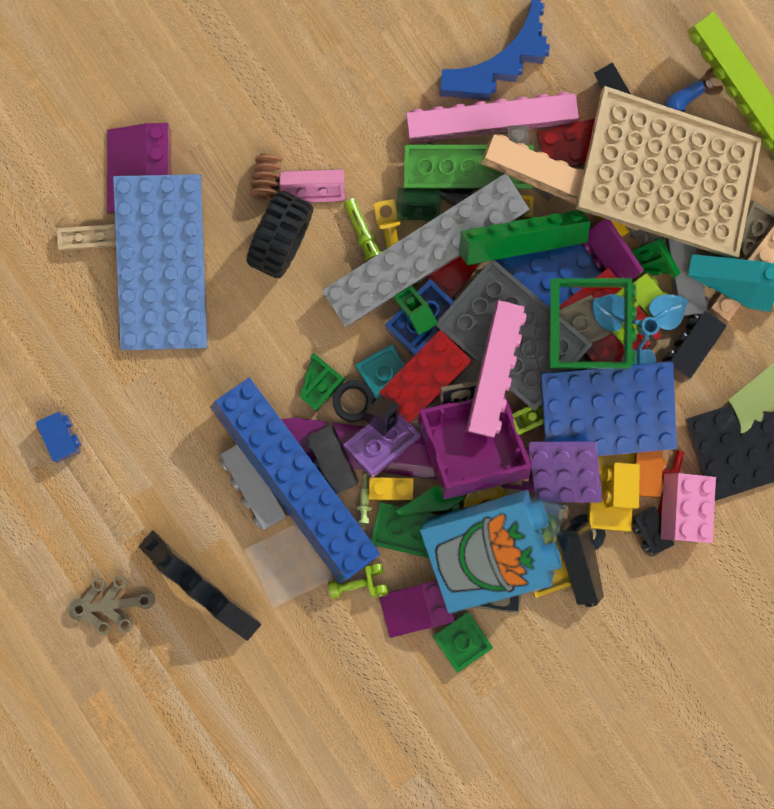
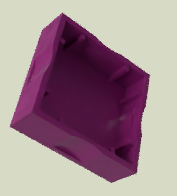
M473 398L465 402L448 403L419 411L418 425L443 499L529 478L532 466L522 439L515 429L508 401H506L504 412H500L499 421H501V428L499 434L495 433V437L466 432Z

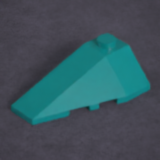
M691 254L688 277L719 291L727 298L734 299L748 309L771 312L774 304L773 263Z

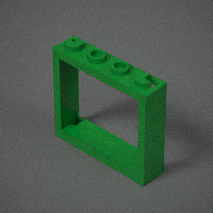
M551 278L550 369H631L632 364H636V351H632V342H636V329H632V320H636V306H632V297H636V284H632V278ZM560 288H624V362H559Z

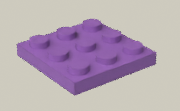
M530 442L529 452L536 502L540 500L542 502H602L596 442Z

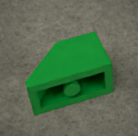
M412 286L393 296L401 311L419 335L429 331L438 324L428 304Z

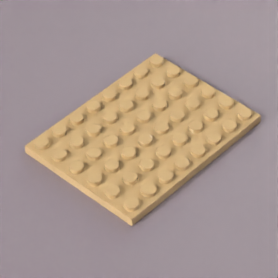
M605 86L600 95L575 209L728 258L737 259L739 258L762 138Z

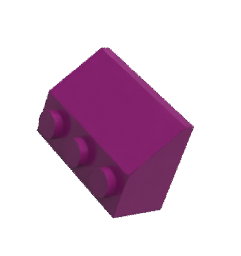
M604 218L589 230L588 242L581 245L586 253H589L593 258L592 262L598 271L604 272L610 268L617 278H632V281L640 276L644 271L611 220Z

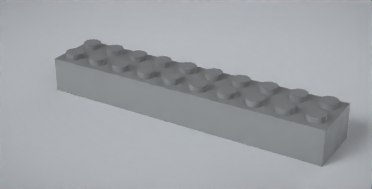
M505 173L322 291L343 325L348 328L394 299L393 296L407 287H413L460 257L461 231L517 221L528 214L530 209L508 174Z

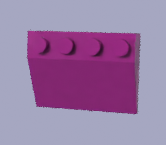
M144 123L107 130V214H115L113 176L171 175V128L168 123Z

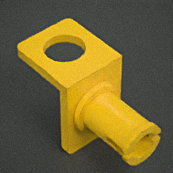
M394 199L374 203L377 225L379 229L384 230L386 248L398 242L396 227L401 225L398 220ZM383 205L391 207L392 213L389 217H382L379 211Z

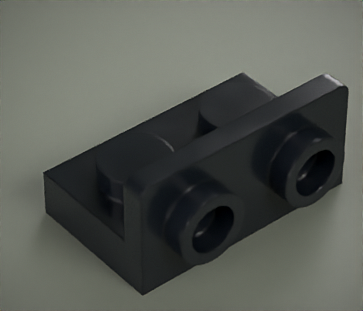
M655 506L632 516L631 526L635 535L639 534L642 540L640 546L643 552L649 554L650 557H654L658 553L674 546L672 540L660 539L662 519Z

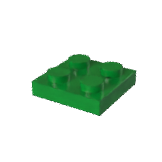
M469 611L433 635V638L457 673L493 649Z

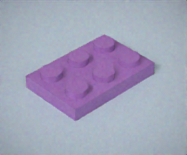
M399 413L398 423L385 436H382L368 424L343 444V448L371 478H374L421 438V434Z

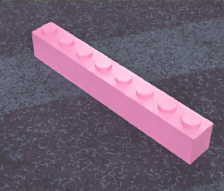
M561 92L557 96L542 94L532 99L518 97L515 101L499 99L489 104H486V102H476L472 106L456 104L452 108L446 109L438 106L428 111L414 109L406 115L409 144L558 127L577 123L579 119L576 93L570 94L569 92Z

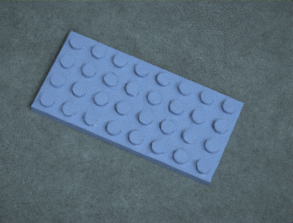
M201 174L113 176L121 350L208 348Z

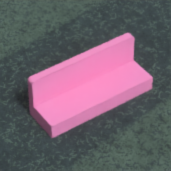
M344 170L280 172V191H286L307 202L345 201Z

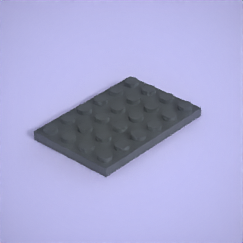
M492 260L443 314L435 326L481 365L495 303L503 301L524 306L523 313H526V320L524 326H520L519 329L521 342L518 348L515 347L513 356H516V363L514 369H510L511 385L509 390L535 411L542 403L540 373L571 369H550V307L500 264ZM559 316V362H578L592 346V343Z

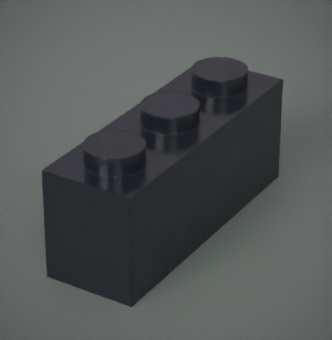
M333 422L308 432V439L305 440L310 452L314 451L316 467L319 471H323L325 480L334 492L338 494L358 485L359 480L343 448Z

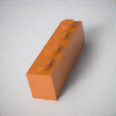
M663 450L635 453L634 464H640L639 497H661V493L664 490L662 472H665L666 459H663Z

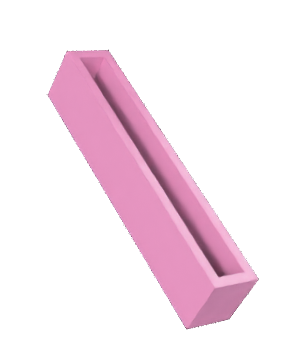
M503 301L495 303L466 432L487 437H495V433L499 434L501 421H499L500 412H504L507 401L504 399L505 390L508 391L510 388L511 378L509 373L510 369H514L516 363V356L513 355L515 347L518 348L521 342L519 329L520 326H524L526 320V313H523L524 306Z

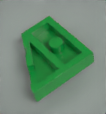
M661 237L630 249L644 270L641 274L649 273L659 276L661 273L671 274V277H677L681 273Z

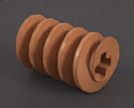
M260 154V156L255 158L257 164L254 165V170L256 172L252 174V178L255 181L251 182V187L254 189H251L249 192L252 197L265 201L272 200L270 195H275L277 191L271 188L278 186V183L273 181V178L280 177L274 170L281 169V166L276 164V162L283 160L281 157L272 154Z

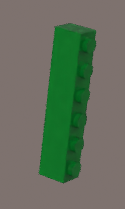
M572 210L570 212L554 213L548 216L532 217L531 219L520 221L515 220L509 223L493 224L481 228H471L470 230L461 231L459 254L467 265L587 243L590 220L583 211Z

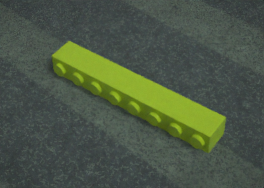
M713 11L687 30L689 39L694 45H697L704 61L713 68L715 77L724 84L726 93L735 100L739 112L746 116L750 122V128L762 138L761 143L763 147L769 150L774 157V98Z

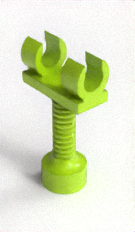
M382 564L365 566L367 578L363 580L346 582L344 584H339L337 580L329 581L328 588L331 599L340 597L342 592L369 587L371 598L388 595L386 585L374 587L372 576L384 574Z

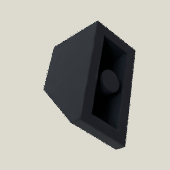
M379 397L375 402L371 401L365 407L364 420L382 436H385L398 423L400 405L397 402Z

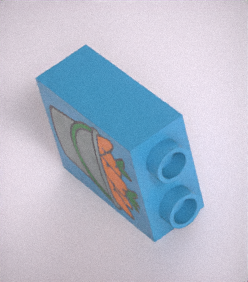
M528 490L426 519L420 531L448 613L551 587L554 570L562 568L561 557L555 542L545 545L541 528L548 527L546 510L541 500L531 502Z

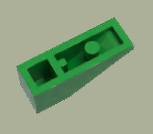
M437 484L393 514L395 517L442 513L448 509L454 511L462 506L460 501L465 499V497L460 495L443 499L439 484Z

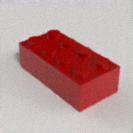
M440 330L379 393L385 399L397 402L400 405L399 413L410 424H413L419 417V411L429 408L440 396V388L450 386L473 362Z

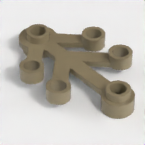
M118 575L114 578L113 585L100 602L91 603L96 594L106 587L104 579L96 578L92 581V587L83 599L78 598L70 603L69 614L75 620H87L96 627L98 634L106 635L111 631L110 624L102 622L91 613L101 611L118 625L120 631L128 632L133 627L132 621L123 618L113 609L139 606L141 609H149L154 605L155 597L150 592H141L134 598L113 600L120 589L124 588L128 583L124 575ZM120 577L124 579L122 586L117 584V579ZM98 580L102 582L100 589L95 587V583ZM144 596H146L149 600L148 604L146 605L142 604L141 599ZM78 605L83 607V612L81 614L76 612V607ZM124 621H127L129 623V628L127 630L122 628V623ZM102 624H105L107 626V631L105 633L101 632L100 626Z

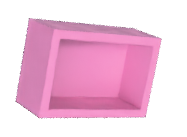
M681 473L664 474L660 539L698 543L713 542L716 477Z

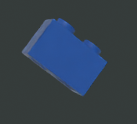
M59 411L35 422L53 462L59 463L81 452L79 446H82L77 434L73 435L70 428L73 424L67 414L64 415V413Z

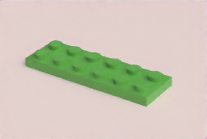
M405 145V189H482L502 176L503 173L480 164L487 145ZM527 145L530 150L534 151V145ZM509 176L516 189H533V186Z

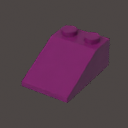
M437 580L389 592L388 595L379 597L390 638L454 622L452 613L447 611Z

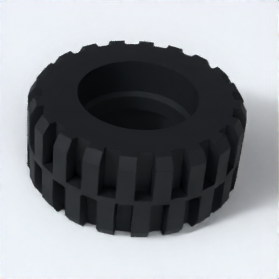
M286 191L276 193L267 206L251 240L246 259L250 267L273 278H281L286 273L300 247L312 218L313 206L311 203Z

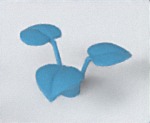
M609 294L593 300L592 310L597 323L607 331H618L624 322V298L619 295ZM677 295L658 296L650 302L648 308L653 317H647L640 321L632 320V324L637 325V332L643 336L637 350L632 349V351H636V364L656 363L653 351L649 349L642 350V347L649 340V336L657 333L659 328L672 330L679 326L688 304L687 299Z

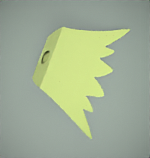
M774 364L729 399L739 418L741 434L752 426L754 420L760 422L763 419V411H774Z

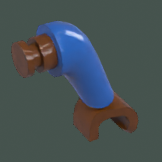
M710 68L700 80L670 95L664 101L663 106L685 113L686 106L704 93L718 95L723 91V86H713L711 84L710 78L716 77L713 73V68Z

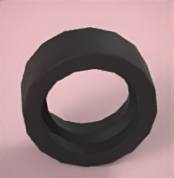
M357 380L347 381L335 390L333 407L337 415L343 420L359 422L364 419V409L357 414H350L344 411L340 401L342 394L349 389L360 390L366 398L365 407L373 401V394L364 383Z

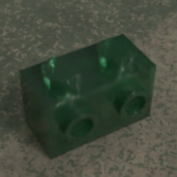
M397 188V220L431 221L440 215L441 203L440 189Z

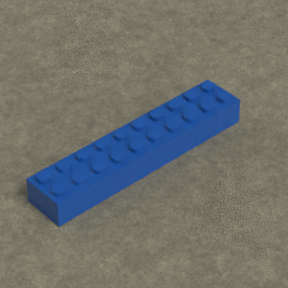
M250 377L214 401L210 409L339 583L348 580L380 555L371 540Z

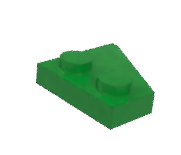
M313 352L300 398L318 412L345 379Z

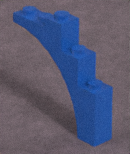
M531 0L529 14L524 26L516 38L493 58L475 66L461 69H442L440 96L490 100L491 93L495 94L496 81L493 80L517 82L518 75H522L523 62L543 64L545 57H549L550 44H546L547 36H542L543 23H539L540 16H543L544 3L541 0Z

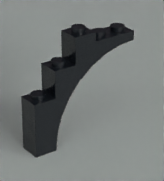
M152 530L138 546L160 573L176 583L190 598L205 607L215 619L246 641L262 625L249 611L226 595L188 563L155 531Z

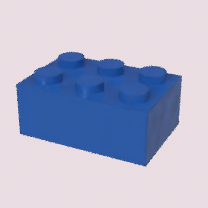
M431 279L418 291V294L430 307L436 321L454 303ZM401 309L385 324V330L413 357L440 331L436 326H433L429 331L419 335Z

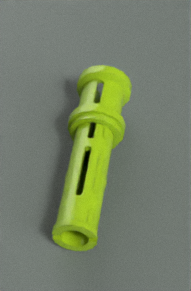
M349 199L343 205L359 238L358 246L362 247L366 256L365 262H367L382 251H379L375 235L370 234L356 199Z

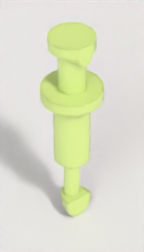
M365 473L362 476L363 487L360 492V506H357V510L361 511V520H358V524H369L367 511H371L369 506V489L367 488L369 475Z

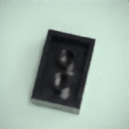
M706 310L700 315L697 313L689 320L685 326L688 329L687 332L684 331L682 335L678 336L673 344L676 346L675 349L668 352L661 361L673 362L674 379L681 384L692 378L727 327L725 323Z

